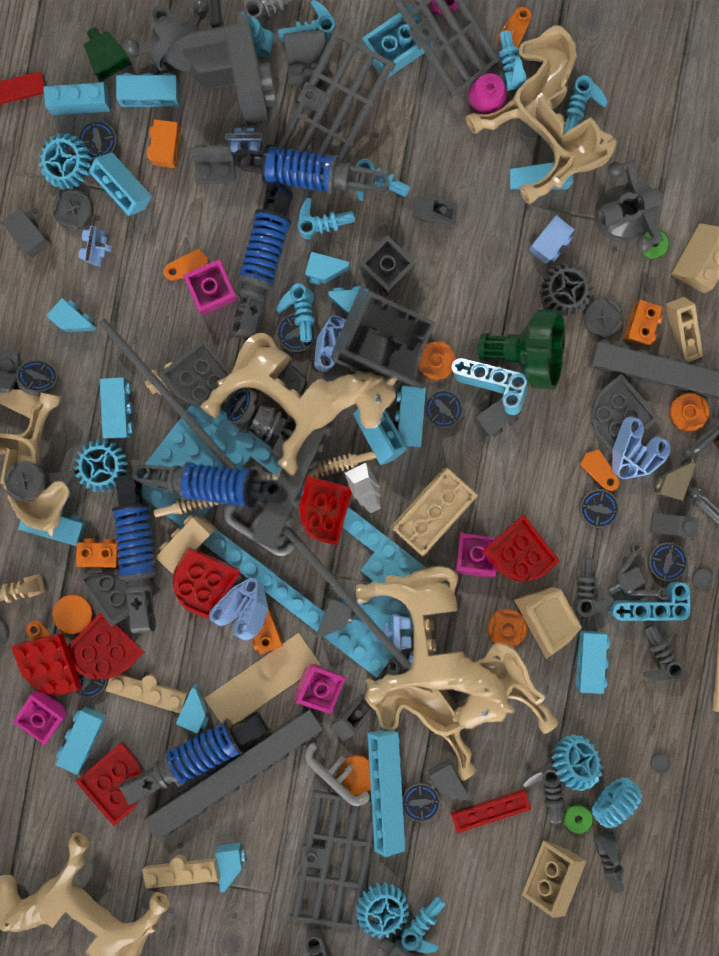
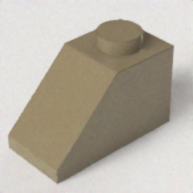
M684 463L661 474L655 481L654 488L656 489L654 493L676 501H683L696 464Z

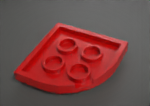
M307 476L299 511L303 528L312 539L338 545L352 493L350 487Z
M525 515L515 520L482 550L497 571L505 577L518 582H528L541 578L560 561Z
M187 547L175 567L172 580L173 589L177 600L185 609L209 619L210 611L229 592L241 572L235 566Z
M101 612L68 645L76 671L93 679L116 677L127 671L145 653L118 624L111 627Z
M63 632L11 646L21 676L35 689L49 695H62L76 692L82 688Z
M122 741L75 782L109 822L115 826L139 802L138 800L128 805L119 789V785L125 780L142 773L143 769L137 757Z

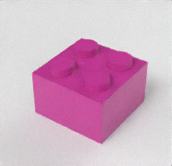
M220 259L183 275L198 311L202 316L234 303L238 299Z

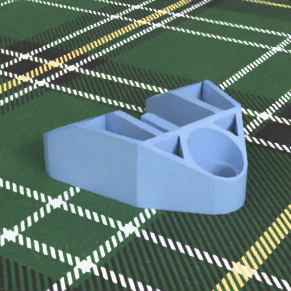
M331 316L317 336L314 365L320 372H328L335 363L331 359L332 351L346 321L339 316ZM320 358L326 359L329 366H324Z
M634 417L625 418L612 450L613 473L623 479L651 474L668 458L671 450L669 442L663 438L654 437L646 447L641 445L644 432L643 423ZM633 421L636 423L634 430L631 428ZM662 442V448L659 450V443ZM626 466V471L620 474L621 468Z
M249 578L233 587L213 607L209 613V619L216 625L224 626L239 616L233 627L234 635L242 640L255 637L262 629L268 612L262 583L255 578Z

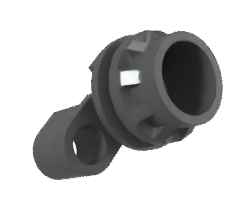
M260 404L249 428L254 430L259 437L265 435V441H268L271 436L276 438L270 455L280 460L284 455L282 445L295 431L296 423L288 414L286 419L280 417L281 409L275 412V407H265Z

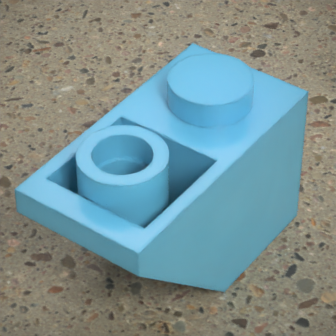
M357 286L353 287L352 290L333 288V291H329V299L348 315L359 289H364V287Z
M61 298L46 315L65 332L94 331L96 329L92 324L94 320L86 313L82 315L78 311L80 307L72 300L67 302Z

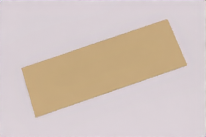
M298 633L287 640L282 647L274 649L204 699L221 724L227 718L235 724L300 680L305 668L309 664H317L319 666L321 664Z

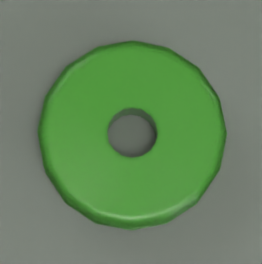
M660 230L663 241L657 243L656 247L652 246L648 252H641L645 257L657 259L667 252L669 239L662 230ZM647 231L641 236L652 238Z
M574 803L564 811L563 821L569 831L575 834H582L591 828L593 815L584 804ZM576 816H581V820L575 821Z

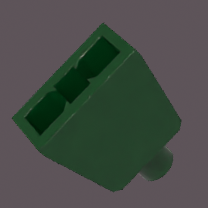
M95 27L87 31L90 41L86 42L84 47L93 72L100 82L132 65L127 53L108 31L100 34Z

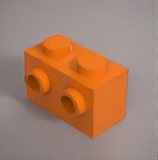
M154 119L153 126H150L149 137L151 145L147 147V158H149L153 166L176 168L181 128L178 122Z
M643 300L634 303L623 340L642 347L654 343L657 332H655L656 327L660 324L663 313H661L663 307Z
M83 538V542L77 543L76 567H119L118 561L120 558L117 555L120 552L117 550L119 543L111 538L103 539V542H96V538Z
M268 607L262 629L252 639L255 651H259L260 655L282 647L284 644L270 607Z

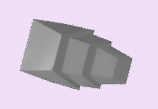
M367 463L345 472L354 499L357 498L360 505H364L370 513L381 509L379 499L381 495L378 489L380 486Z

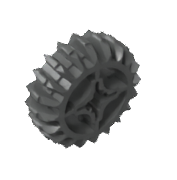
M563 263L562 267L556 265L554 270L549 269V275L545 274L543 276L546 282L540 283V286L545 288L540 290V294L545 295L541 300L542 302L548 301L545 307L549 308L552 306V310H560L562 314L565 311L567 317L571 313L577 315L579 310L583 311L585 305L590 303L588 298L593 296L589 291L594 286L588 285L592 278H585L588 271L581 273L582 267L579 266L577 269H574V263L569 268L567 263ZM567 276L574 278L576 282H571ZM557 277L558 289L552 292V283ZM565 286L569 289L572 288L568 293L560 292ZM578 288H580V289H581L580 298H579L578 302L576 303V301H575V299H574V298H576V296H575V290L578 289ZM556 298L564 299L569 305L559 302Z

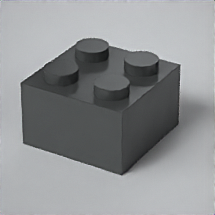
M387 235L359 264V269L388 296L415 268L416 262Z

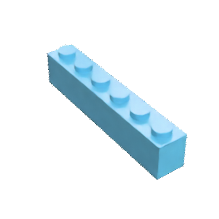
M383 729L368 733L374 851L388 857L405 851L406 839L404 835L400 739L398 732Z

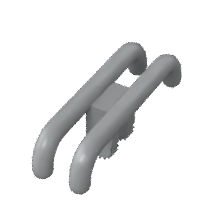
M228 504L224 511L226 522L252 539V535L263 512H260L251 527L248 528L234 518L233 513L236 506ZM289 542L284 548L278 547L277 550L259 544L278 556L290 554L295 547L293 542Z
M310 743L305 753L308 765L352 806H361L368 802L370 795L367 791H364L360 796H355L341 784L353 770L354 766L351 764L347 766L344 772L336 779L333 773L341 766L345 758L341 756L327 770L314 758L313 754L317 749V743Z

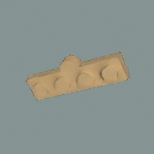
M122 673L116 677L109 678L106 688L107 692L177 713H181L188 693L159 685L158 678L153 674L146 675L140 680L139 678Z
M179 854L170 863L149 865L142 869L146 889L216 882L221 878L217 858L187 861L185 856Z

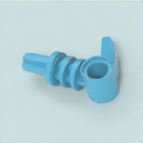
M313 0L310 4L318 15V19L311 20V24L305 21V25L301 26L300 22H296V27L279 29V40L284 42V34L323 30L325 41H329L332 36V29L335 30V20L321 3ZM324 26L331 27L329 30L322 29Z
M241 12L249 21L256 54L264 57L270 56L274 34L267 29H263L256 18H250L246 12Z
M506 30L500 33L502 51L499 52V56L503 59L502 65L505 72L503 73V83L507 91H511L522 86L526 81V73L521 59L517 56L519 49L513 45L511 32Z
M580 76L571 89L570 103H568V109L564 112V116L567 119L563 133L576 127L578 121L583 120L584 105L587 104L589 98L595 100L603 108L607 105L604 93L588 76ZM578 86H583L586 91H581Z
M362 159L356 165V167L375 170L373 163L368 159ZM390 174L388 176L390 181L389 190L406 197L410 187L394 179L395 174ZM379 178L375 183L378 184V187H382L385 184V179ZM356 191L359 201H363L364 192Z
M307 198L300 210L298 230L302 238L312 239L318 231L320 234H323L322 230L329 232L330 228L338 231V226L355 222V216L353 211L336 215L334 211H331L328 217L323 214V218H319V216L311 217L312 199ZM309 224L313 228L311 231L305 232L302 230V227Z
M298 283L293 285L290 291L282 297L276 309L281 313L294 304L295 316L297 317L295 325L299 326L300 339L302 342H310L312 340L311 325L315 323L314 317H312L313 311L311 310L314 293Z
M437 896L427 908L422 907L420 909L421 915L417 914L416 920L413 919L411 924H406L402 927L401 940L406 950H414L421 953H432L438 950L437 944L425 941L422 937L426 933L425 929H430L429 924L434 925L437 922L435 917L445 906V902ZM408 935H413V936H415V937L412 938V939H407V938H406Z

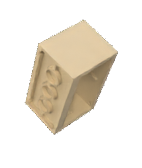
M444 468L390 527L424 556L478 495L448 468Z

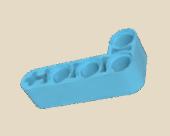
M460 358L453 362L452 370L458 382L503 393L505 412L509 415H516L521 411L528 392L527 378L524 374ZM480 373L485 374L481 378L476 377ZM498 378L504 379L502 382H495ZM516 383H522V384H523V386H521V387H519V388H518V387H514V385H515ZM510 401H516V402H517V403H516L515 405H513V406L508 405V402H510Z
M671 581L666 586V595H669L666 600H616L608 607V612L612 617L621 621L685 620L690 615V588L685 583ZM677 586H680L681 592L676 595L675 589ZM680 605L681 612L676 615L675 608ZM642 606V612L636 615V608ZM661 606V613L656 615L655 609ZM620 607L625 610H628V612L619 611V614L616 613V611L619 610Z

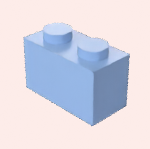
M556 215L528 251L546 265L550 260L554 262L561 254L558 251L561 246L564 245L566 247L573 239L571 234L575 229Z

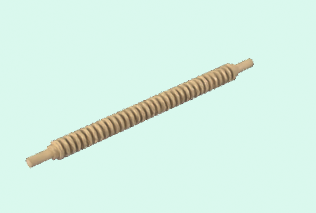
M371 451L357 456L356 454L351 455L349 453V458H346L345 454L343 455L344 459L338 456V461H336V457L333 458L334 462L328 459L327 464L326 460H323V465L319 461L314 473L310 472L309 476L314 478V475H316V478H319L321 473V477H324V472L328 476L329 471H331V474H334L335 469L339 473V468L343 472L344 467L350 470V465L353 469L354 466H358V463L376 459V453ZM275 473L272 474L273 478H271V475H267L268 479H278ZM181 498V501L177 499L170 506L154 510L155 517L171 513L183 515L184 513H189V511H198L199 508L201 510L204 507L209 508V505L213 507L214 502L184 500Z

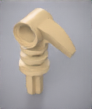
M41 573L23 578V580L17 583L13 582L11 586L8 583L3 584L2 589H0V601L5 600L7 603H11L14 599L18 600L20 597H27V594L29 598L46 593Z

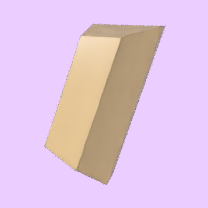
M549 587L527 591L514 600L546 659L568 644L582 628L561 589Z

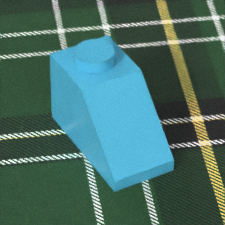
M311 252L305 277L309 280V283L315 285L325 284L347 272L350 262Z
M194 684L176 722L177 725L195 733H198L200 728L204 729L209 720L206 717L208 708L198 684Z
M241 842L217 846L215 857L217 858L221 877L219 879L220 893L226 891L241 871L243 862H246L245 849H242Z

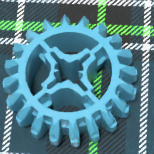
M57 133V138L50 136L51 142L44 141L46 147L40 148L43 155L38 156L42 160L38 165L43 168L41 173L45 176L46 181L51 182L55 187L59 186L61 189H73V186H80L79 181L86 182L84 176L90 175L87 169L92 166L88 163L92 158L90 155H87L90 150L85 147L86 144L83 141H79L78 137L71 136L68 133L64 135ZM68 147H72L76 153L75 156L71 155V152L68 150ZM55 167L59 168L60 172H62V177L58 176Z
M97 439L96 445L93 441H89V447L86 445L82 446L84 452H77L80 459L75 458L74 462H78L79 466H74V470H79V473L75 476L77 478L82 477L79 483H86V489L92 488L93 492H98L100 488L101 492H106L107 487L109 491H112L113 485L116 486V478L122 476L121 473H128V470L123 469V466H127L128 462H122V459H125L127 456L126 454L119 455L123 449H115L116 443L110 444L109 440H104L102 444V441ZM98 450H106L105 454H102L98 459L91 457ZM111 455L115 460V469L110 465ZM96 462L104 463L102 465H104L105 469H98L99 467ZM87 463L92 467L90 475L87 470ZM103 473L111 475V478L105 482L96 481Z
M566 736L558 741L556 747L552 750L555 754L551 757L555 761L552 766L557 769L555 774L560 775V781H565V787H571L572 790L583 791L595 786L594 784L599 782V777L602 775L600 770L603 766L599 763L602 759L598 758L597 755L599 751L594 749L595 744H589V739H584L583 736Z
M622 777L616 779L615 782H611L596 797L597 800L593 803L592 814L605 828L617 827L619 824H623L626 819H629V816L638 809L637 805L641 803L642 798L641 790L629 778Z
M385 881L382 886L376 882L375 888L369 885V892L363 891L364 897H358L359 904L356 905V917L359 920V926L363 928L366 934L369 933L372 938L376 934L379 939L384 934L385 937L389 938V933L391 932L396 935V929L402 930L401 923H407L406 916L409 915L407 909L409 904L406 901L405 894L392 883L388 886ZM388 898L396 901V905L389 903ZM368 915L377 918V922L369 919Z

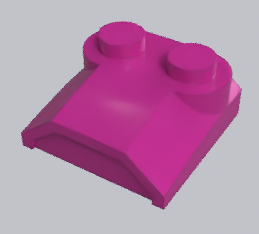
M460 532L455 572L477 577H495L496 568L482 550L496 537Z
M309 664L305 668L297 686L295 701L298 704L332 714L334 705L347 678L321 668L317 664Z
M34 691L13 723L17 724L45 746L61 722L66 718L67 711L63 705L48 694Z

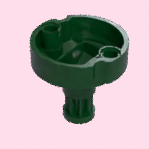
M537 310L520 334L492 336L489 333H482L480 335L478 343V356L480 360L505 359L506 362L519 363L533 389L554 390L558 386L565 350V323L560 310Z

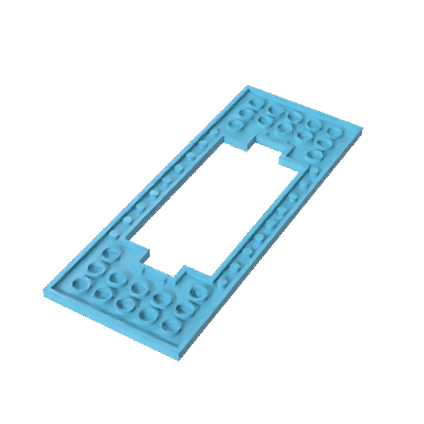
M190 405L187 412L237 468L241 470L252 457L278 477L277 473L281 472L282 468L278 465L279 459L270 455L272 448L250 430L247 433L238 431L239 425L229 422L226 412L221 408L220 414L214 419L200 407ZM182 417L145 463L146 465H163L171 468L174 465L183 467L186 462H193L196 465L224 467L225 465ZM142 485V497L157 509L170 506L177 499L181 501L180 493L175 494L169 490ZM209 505V508L204 507L202 510L199 508L198 511H189L187 514L171 513L166 516L183 528L185 526L183 522L190 515L194 517L200 512L205 517L212 507ZM348 507L343 528L374 551L360 570L372 580L369 584L376 581L384 583L387 575L403 577L419 569L426 568ZM217 528L203 542L205 546L227 563L239 568L248 579L255 578L262 583L267 594L315 631H318L325 611ZM386 595L375 596L367 603L359 604L381 630H384V623H390V630H393L392 614L410 617V629H400V636H409L414 630L409 610L403 602L394 597ZM341 596L338 598V600L345 602ZM356 613L352 622H347L346 627L324 636V638L376 678L393 657L390 651Z

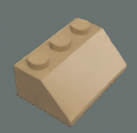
M700 223L671 275L704 294L712 290L719 279V227Z
M543 841L522 896L553 918L565 916L585 867L586 860L568 849Z

